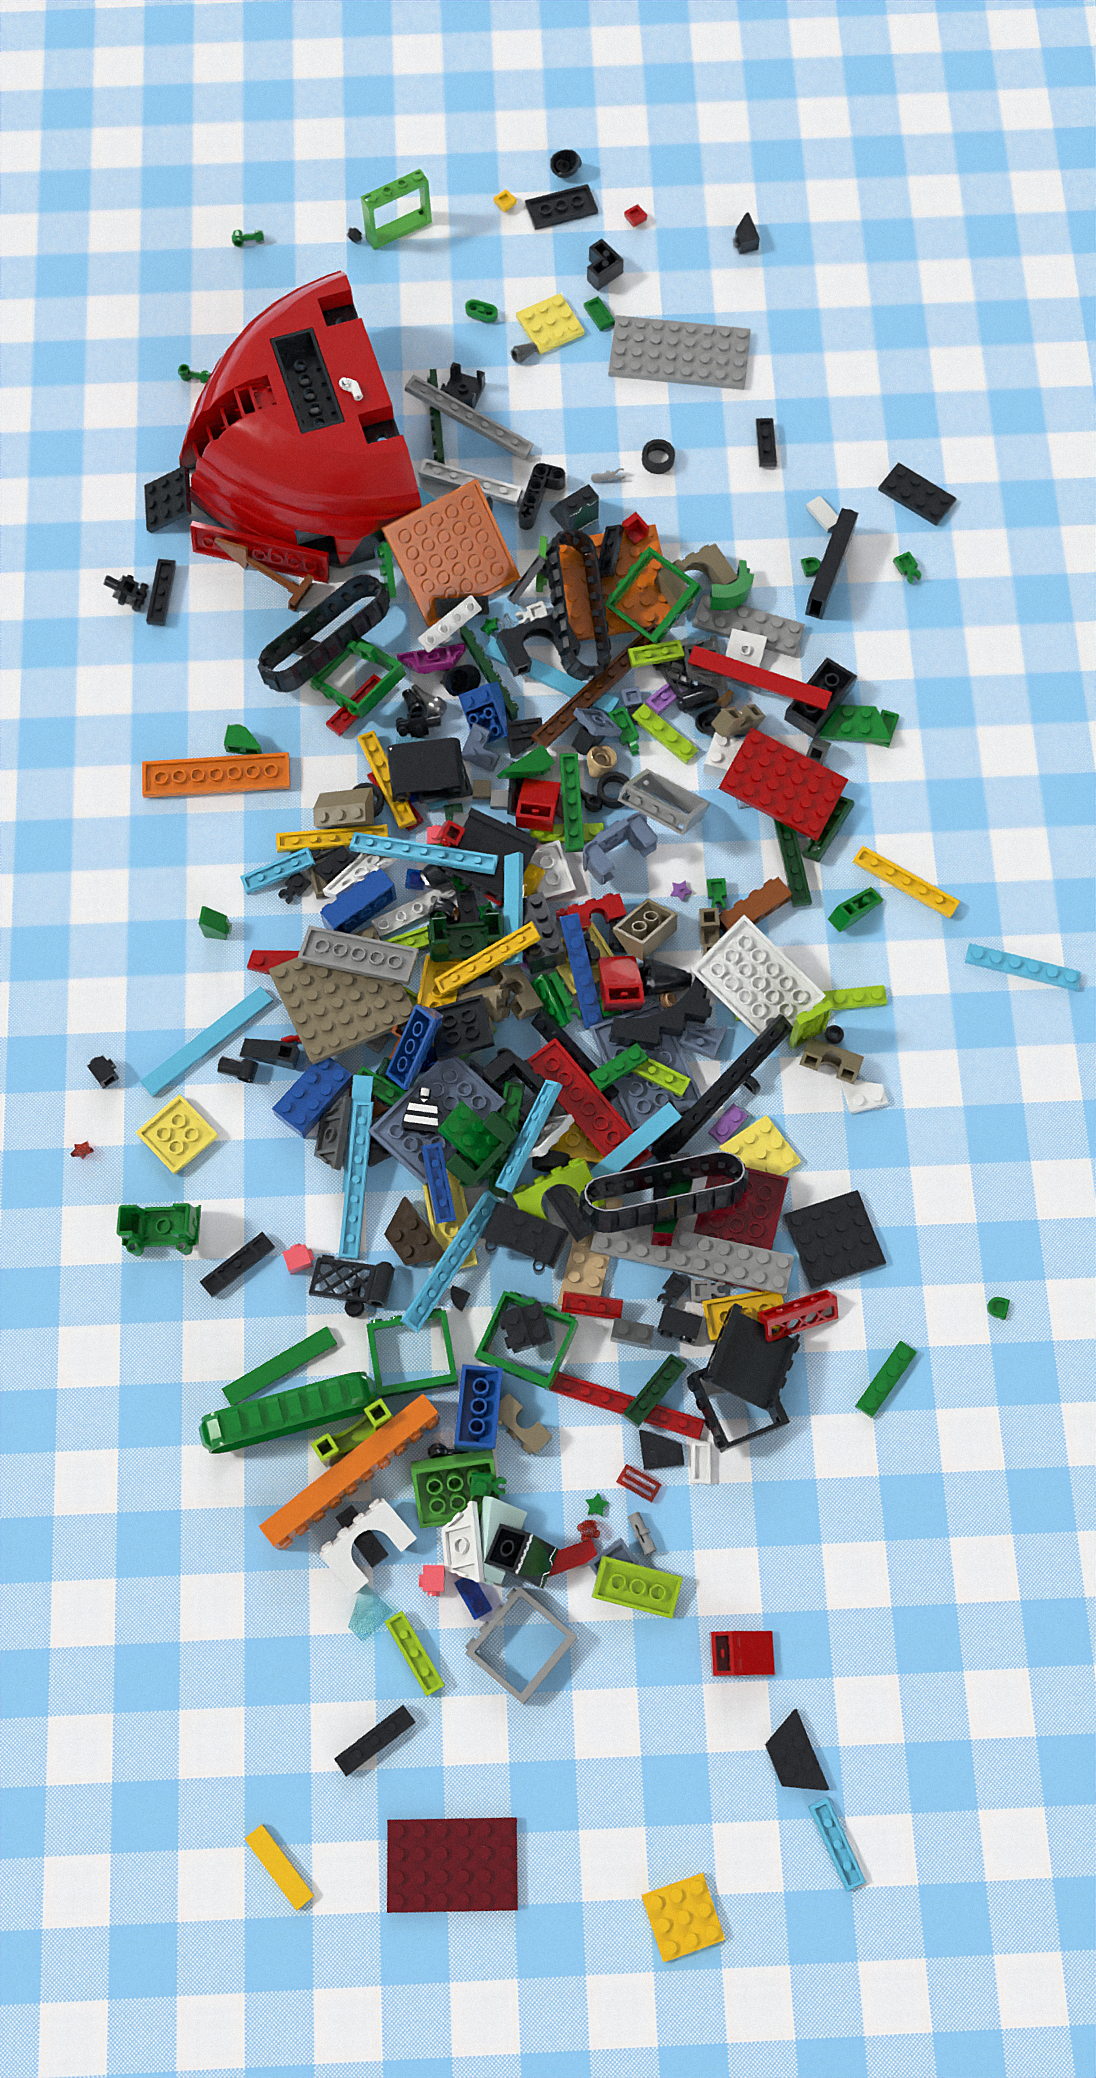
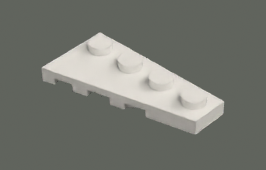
M361 853L323 889L324 895L337 900L341 893L351 890L355 883L362 882L370 872L377 871L380 868L384 870L398 859Z

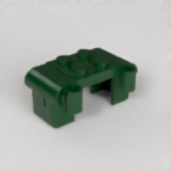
M490 907L485 908L483 911V922L446 925V916L443 912L439 911L435 913L434 917L430 918L429 925H427L430 959L433 962L465 961L504 938L502 915Z
M492 1111L482 1121V1124L501 1141V1144L479 1168L473 1165L461 1153L459 1155L454 1153L445 1163V1167L460 1181V1186L477 1188L490 1176L493 1178L500 1171L499 1166L503 1161L506 1163L522 1129L517 1125H513L500 1112Z

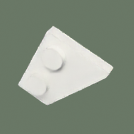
M839 1079L850 1114L888 1104L883 1085L856 1080L854 1084Z

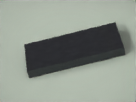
M588 184L525 200V206L534 230L598 214V208Z

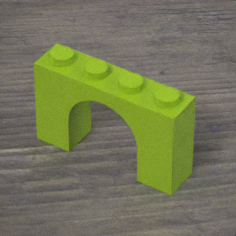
M575 1158L564 1168L561 1166L551 1170V1174L545 1177L544 1175H539L528 1185L526 1183L518 1185L515 1191H513V1197L521 1211L550 1222L541 1203L544 1192L553 1185L566 1184L574 1188L580 1196L581 1191L585 1189V1185L594 1179V1176L585 1158ZM605 1199L595 1201L592 1204L598 1208L605 1204Z
M381 1398L363 1409L365 1415L346 1430L333 1436L327 1433L311 1443L312 1448L326 1468L349 1454L393 1418Z

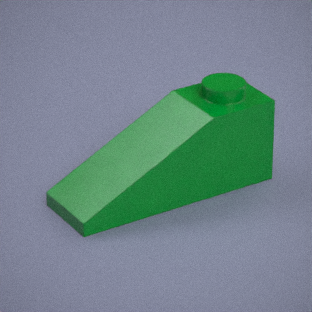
M542 744L505 768L497 775V778H535L540 774L544 776L551 771L550 767L555 761Z
M869 887L839 904L828 920L839 932H842L882 903L883 899L872 887Z

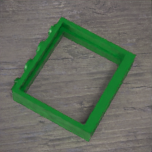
M649 546L647 550L643 553L641 552L637 563L630 566L626 577L617 583L616 590L608 595L604 605L650 642L657 644L662 641L702 588L696 581ZM655 559L689 585V587L654 632L650 634L616 608V605L651 560Z
M361 637L355 641L356 643H369ZM377 647L375 649L379 659L376 664L388 670L389 673L358 704L324 683L351 655L349 653L351 648L346 649L309 679L311 682L310 686L315 691L319 690L327 699H333L341 708L345 707L353 716L357 715L363 719L406 675L401 662Z
M503 1291L474 1357L479 1362L491 1367L503 1368V1372L550 1391L577 1331L578 1321L575 1320L576 1317L571 1316L569 1313L563 1315L558 1313V1310L552 1306H542L546 1318L569 1327L551 1371L546 1378L487 1353L500 1325L499 1318H502L501 1312L506 1311L509 1303L522 1308L538 1302L533 1298L526 1300L518 1292L510 1291L509 1293Z
M441 1308L433 1309L426 1321L437 1319L442 1321L450 1374L382 1386L374 1331L404 1326L405 1324L400 1321L402 1315L392 1316L390 1320L386 1321L374 1319L370 1321L371 1323L366 1324L376 1391L379 1399L458 1385L446 1310Z

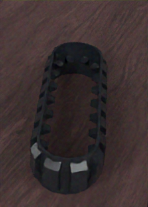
M565 529L558 532L552 538L546 550L547 572H549L548 583L551 589V604L554 608L552 611L553 619L556 622L555 633L558 639V655L561 658L560 663L569 676L580 681H592L600 677L607 669L612 657L610 654L611 642L608 637L609 628L606 621V607L603 602L604 593L601 587V572L598 568L599 559L594 542L589 535L581 530ZM560 545L573 547L581 554L584 561L598 666H588L580 662L572 648L559 555Z
M359 575L351 578L269 643L261 651L257 666L264 684L277 692L286 693L298 689L348 649L346 645L349 640L357 641L380 623L390 608V598L384 583L379 582L377 578L371 575ZM365 597H375L369 604L291 667L282 671H272L355 602Z
M714 1151L603 1175L592 1179L585 1185V1189L581 1191L579 1213L582 1214V1220L593 1230L601 1233H614L722 1209L734 1205L743 1198V1194L747 1192L748 1171L745 1169V1164L736 1155L725 1151ZM710 1175H724L735 1180V1182L617 1209L605 1210L597 1208L592 1204L605 1198Z

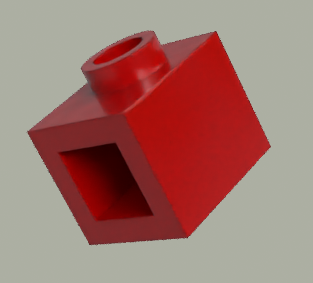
M447 820L443 823L436 839L440 840V844L445 847L457 846L465 828Z

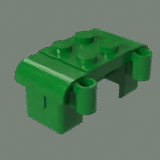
M173 1203L172 1206L145 1208H140L136 1204L120 1205L118 1208L116 1233L122 1238V1245L126 1247L127 1251L137 1257L143 1254L144 1247H176L182 1254L190 1255L193 1251V1246L199 1245L201 1205L193 1207L189 1203Z

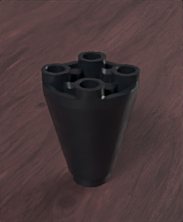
M645 958L643 966L639 967L644 996L669 993L691 987L692 974L686 970L651 958Z

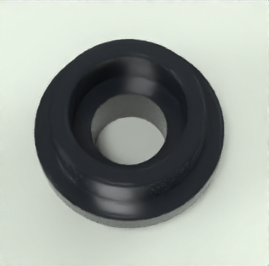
M357 228L348 229L347 236L351 241L356 244L362 241V233Z
M831 1025L825 1030L824 1036L829 1043L838 1044L842 1041L844 1032L841 1027ZM836 1033L837 1037L833 1038L830 1034Z

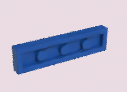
M442 1143L421 1146L435 1223L454 1221L456 1216L447 1169L445 1167Z

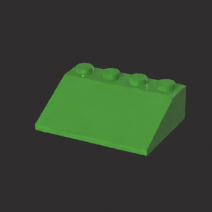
M492 1450L411 1461V1473L420 1529L446 1525L452 1521L458 1512L462 1513L468 1507L467 1503L470 1501L477 1502L478 1518L481 1520L484 1496L470 1495L472 1472L489 1473L493 1476L492 1480L496 1479ZM491 1491L488 1497L499 1500V1495L495 1491Z

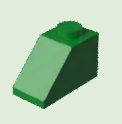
M240 724L227 726L224 740L226 752L243 755L263 754L261 746L246 727Z
M202 906L198 924L204 937L227 940V936L231 934L232 923L229 922L228 917L206 906Z

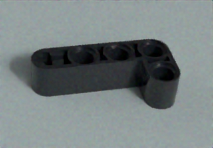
M538 463L534 466L518 512L521 529L529 530L533 528L546 488L559 491L565 487L566 473L563 468L544 463Z

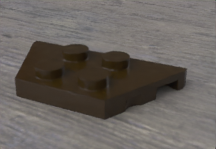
M406 1196L403 1197L384 1233L385 1237L407 1267L441 1259L445 1253L444 1249Z

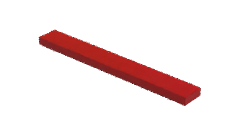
M695 645L688 660V664L824 711H826L832 696L830 691Z
M558 1372L550 1392L620 1415L623 1414L635 1399L633 1396ZM658 1404L644 1421V1423L698 1441L705 1423L703 1419Z

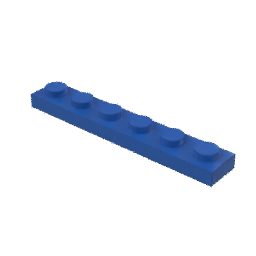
M575 913L559 917L584 1028L587 1029L602 1023L603 1018L579 914Z

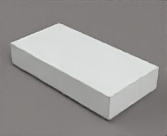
M821 496L806 504L805 508L826 532L835 527L838 515Z
M691 1442L690 1484L711 1485L712 1442Z

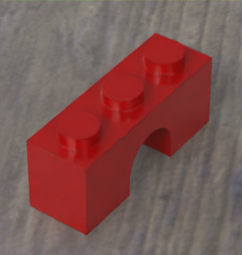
M608 893L598 900L592 898L585 901V904L582 905L572 904L567 907L568 909L564 913V916L578 913L582 931L590 929L592 924L589 915L593 913L602 915L606 924H610V921L617 922L623 920L627 915L620 893L615 895Z

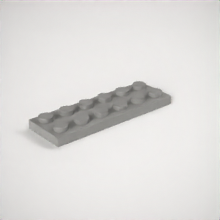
M703 594L693 619L692 627L730 638L732 628L766 636L767 641L764 649L795 657L805 624L743 605L729 610H710L709 595Z
M309 925L298 955V961L409 985L419 949Z

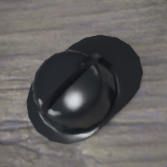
M471 664L461 665L447 670L440 684L443 685L450 695L458 696L478 688L481 682V675L477 667Z
M428 864L420 872V877L428 888L440 889L449 885L456 892L458 891L452 881L436 865Z

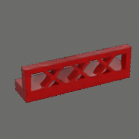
M826 1289L758 1312V1320L765 1325L766 1340L771 1342L838 1319L837 1297ZM831 1307L832 1314L822 1315L826 1308ZM810 1313H816L811 1321H805ZM797 1318L798 1321L795 1326L789 1328V1323ZM778 1324L781 1325L779 1330L772 1334L771 1327Z

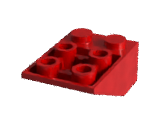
M524 778L515 816L517 828L553 832L561 782Z
M600 957L598 968L603 1012L641 1010L645 1001L636 957Z
M713 1631L709 1633L711 1677L775 1675L772 1631Z

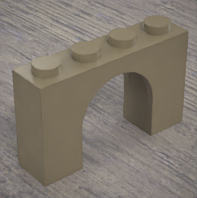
M716 543L710 546L705 545L699 552H691L685 559H678L672 563L684 573L689 570L703 572L713 584L727 585L734 583L738 579V576ZM665 567L657 571L654 582L672 608L686 591L687 586L685 582ZM695 598L685 611L689 610L693 606V604L696 601Z

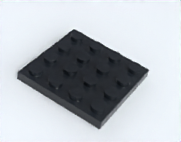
M858 1190L783 1215L811 1289L886 1264Z

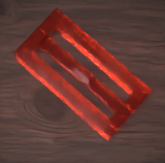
M628 1464L625 1465L616 1481L619 1485L650 1503L653 1502L662 1486L659 1482ZM627 1470L656 1486V1488L652 1489L626 1474ZM623 1477L652 1494L651 1497L622 1480Z

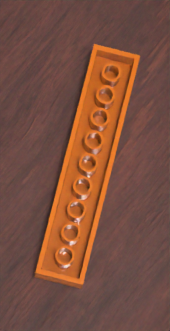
M424 1394L420 1395L258 1527L273 1547L278 1550L281 1548L285 1550L293 1543L292 1539L297 1535L302 1536L310 1529L308 1527L314 1521L316 1523L321 1521L326 1516V1511L330 1508L332 1510L337 1508L342 1503V1498L346 1495H353L359 1489L358 1485L363 1481L365 1483L369 1482L375 1476L374 1472L379 1468L381 1470L385 1469L391 1463L390 1459L395 1455L397 1457L402 1455L407 1450V1445L411 1442L414 1444L423 1437V1432L427 1429L430 1431L439 1424L440 1416L438 1411Z

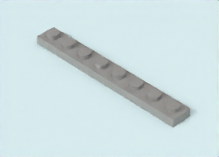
M414 374L405 386L404 391L524 460L533 448L534 444Z

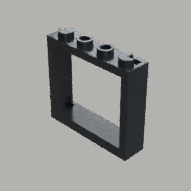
M706 1367L691 1373L686 1378L687 1386L696 1398L697 1408L704 1415L705 1425L713 1435L714 1445L721 1453L783 1428L790 1423L779 1400L776 1407L774 1406L768 1410L773 1424L728 1442L700 1381Z

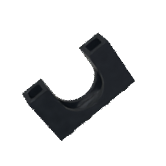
M553 613L543 618H535L525 624L520 623L510 629H503L497 633L496 644L513 677L528 673L531 670L532 661L523 645L527 639L535 636L547 638L555 645L558 651V639L555 633L556 622H554ZM569 624L572 648L575 656H578L581 645Z

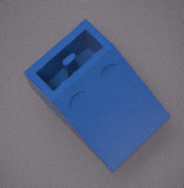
M498 681L458 695L470 731L474 723L491 730L486 744L508 736L505 702Z

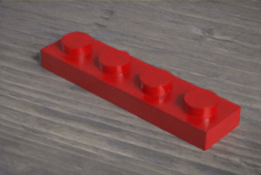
M373 674L350 699L358 704L382 679ZM343 707L326 722V727L340 737L359 716H353L348 709Z

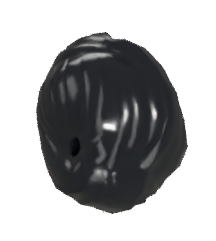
M570 149L558 151L550 159V168L559 178L571 177L582 165L578 153Z
M717 705L698 714L695 718L697 730L702 734L714 735L716 731L711 723L723 707Z

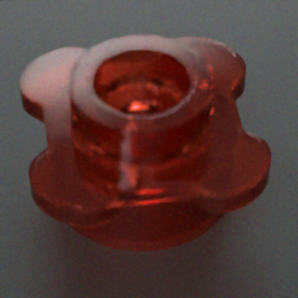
M585 1520L578 1524L577 1530L581 1533V1540L583 1542H588L591 1538L600 1537V1531L597 1530V1522L595 1520Z

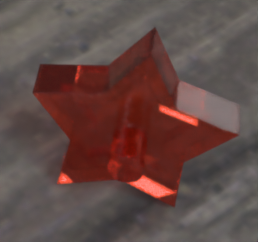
M86 1141L82 1144H74L75 1149L70 1154L71 1157L84 1159L87 1154L94 1152V1150L89 1147V1142Z

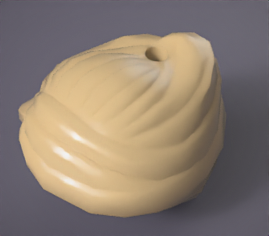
M595 746L587 754L589 775L595 779L612 771L617 762V755L609 746Z

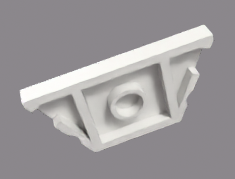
M470 1501L467 1503L468 1507L462 1513L458 1512L452 1521L441 1529L445 1571L458 1574L461 1577L469 1578L478 1583H484L477 1502Z

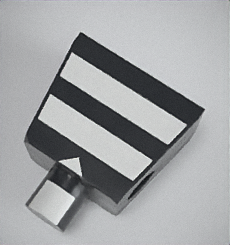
M420 1088L418 1098L410 1097L401 1124V1131L438 1136V1101L430 1099L431 1089Z

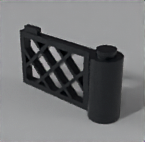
M685 660L671 661L669 666L662 663L652 664L656 671L659 670L673 693L677 696L679 700L677 706L681 712L687 714L719 701V694L716 688L705 684L700 686L692 684L693 679H691L690 683L680 680L682 675L688 677L687 671H684L686 666ZM673 662L683 665L682 669H677L671 666ZM669 672L679 674L678 679L670 677ZM681 685L688 689L680 693L677 686Z
M322 1255V1258H317L309 1296L366 1303L376 1308H385L395 1268L391 1263L385 1261L371 1265L335 1260L334 1256ZM321 1264L330 1265L332 1270L323 1275L320 1271ZM343 1267H349L352 1272L342 1278L338 1270ZM362 1270H370L369 1276L363 1280L357 1275ZM336 1273L339 1280L330 1285L326 1278ZM355 1275L359 1282L349 1288L345 1281ZM323 1280L328 1286L322 1291L315 1290L316 1285ZM342 1283L347 1288L341 1294L335 1293L333 1290ZM362 1286L365 1289L364 1297L355 1296L353 1291Z

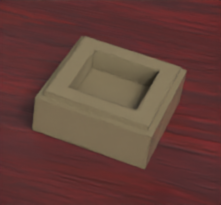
M473 780L472 798L491 799V780Z

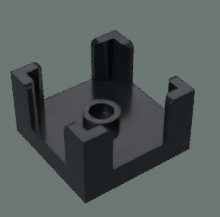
M453 362L450 367V379L446 386L444 383L442 384L440 390L475 409L485 387V372L477 370V378L461 373V365Z

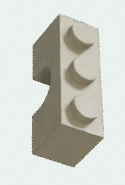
M756 704L744 705L739 712L735 707H727L721 710L711 724L715 728L716 733L722 737L747 734L751 727L757 729L766 716Z
M718 907L699 909L698 924L702 957L720 939Z
M502 962L491 971L490 976L496 985L503 984L515 993L516 996L509 1003V1007L517 1020L536 1015L543 1004L518 964L506 966Z
M809 1037L799 1065L818 1071L819 1066L823 1064L831 1065L837 1070V1079L854 1084L864 1056Z
M508 1393L500 1401L498 1425L501 1426L503 1424L508 1429L506 1433L513 1440L518 1438L523 1443L521 1447L529 1455L533 1453L536 1456L552 1439V1435L538 1421L531 1428H521L517 1424L516 1419L523 1411V1406Z

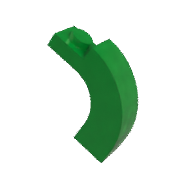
M739 560L737 581L727 585L712 584L709 596L710 610L733 609L748 599L751 593L754 574H750V568H747V560Z

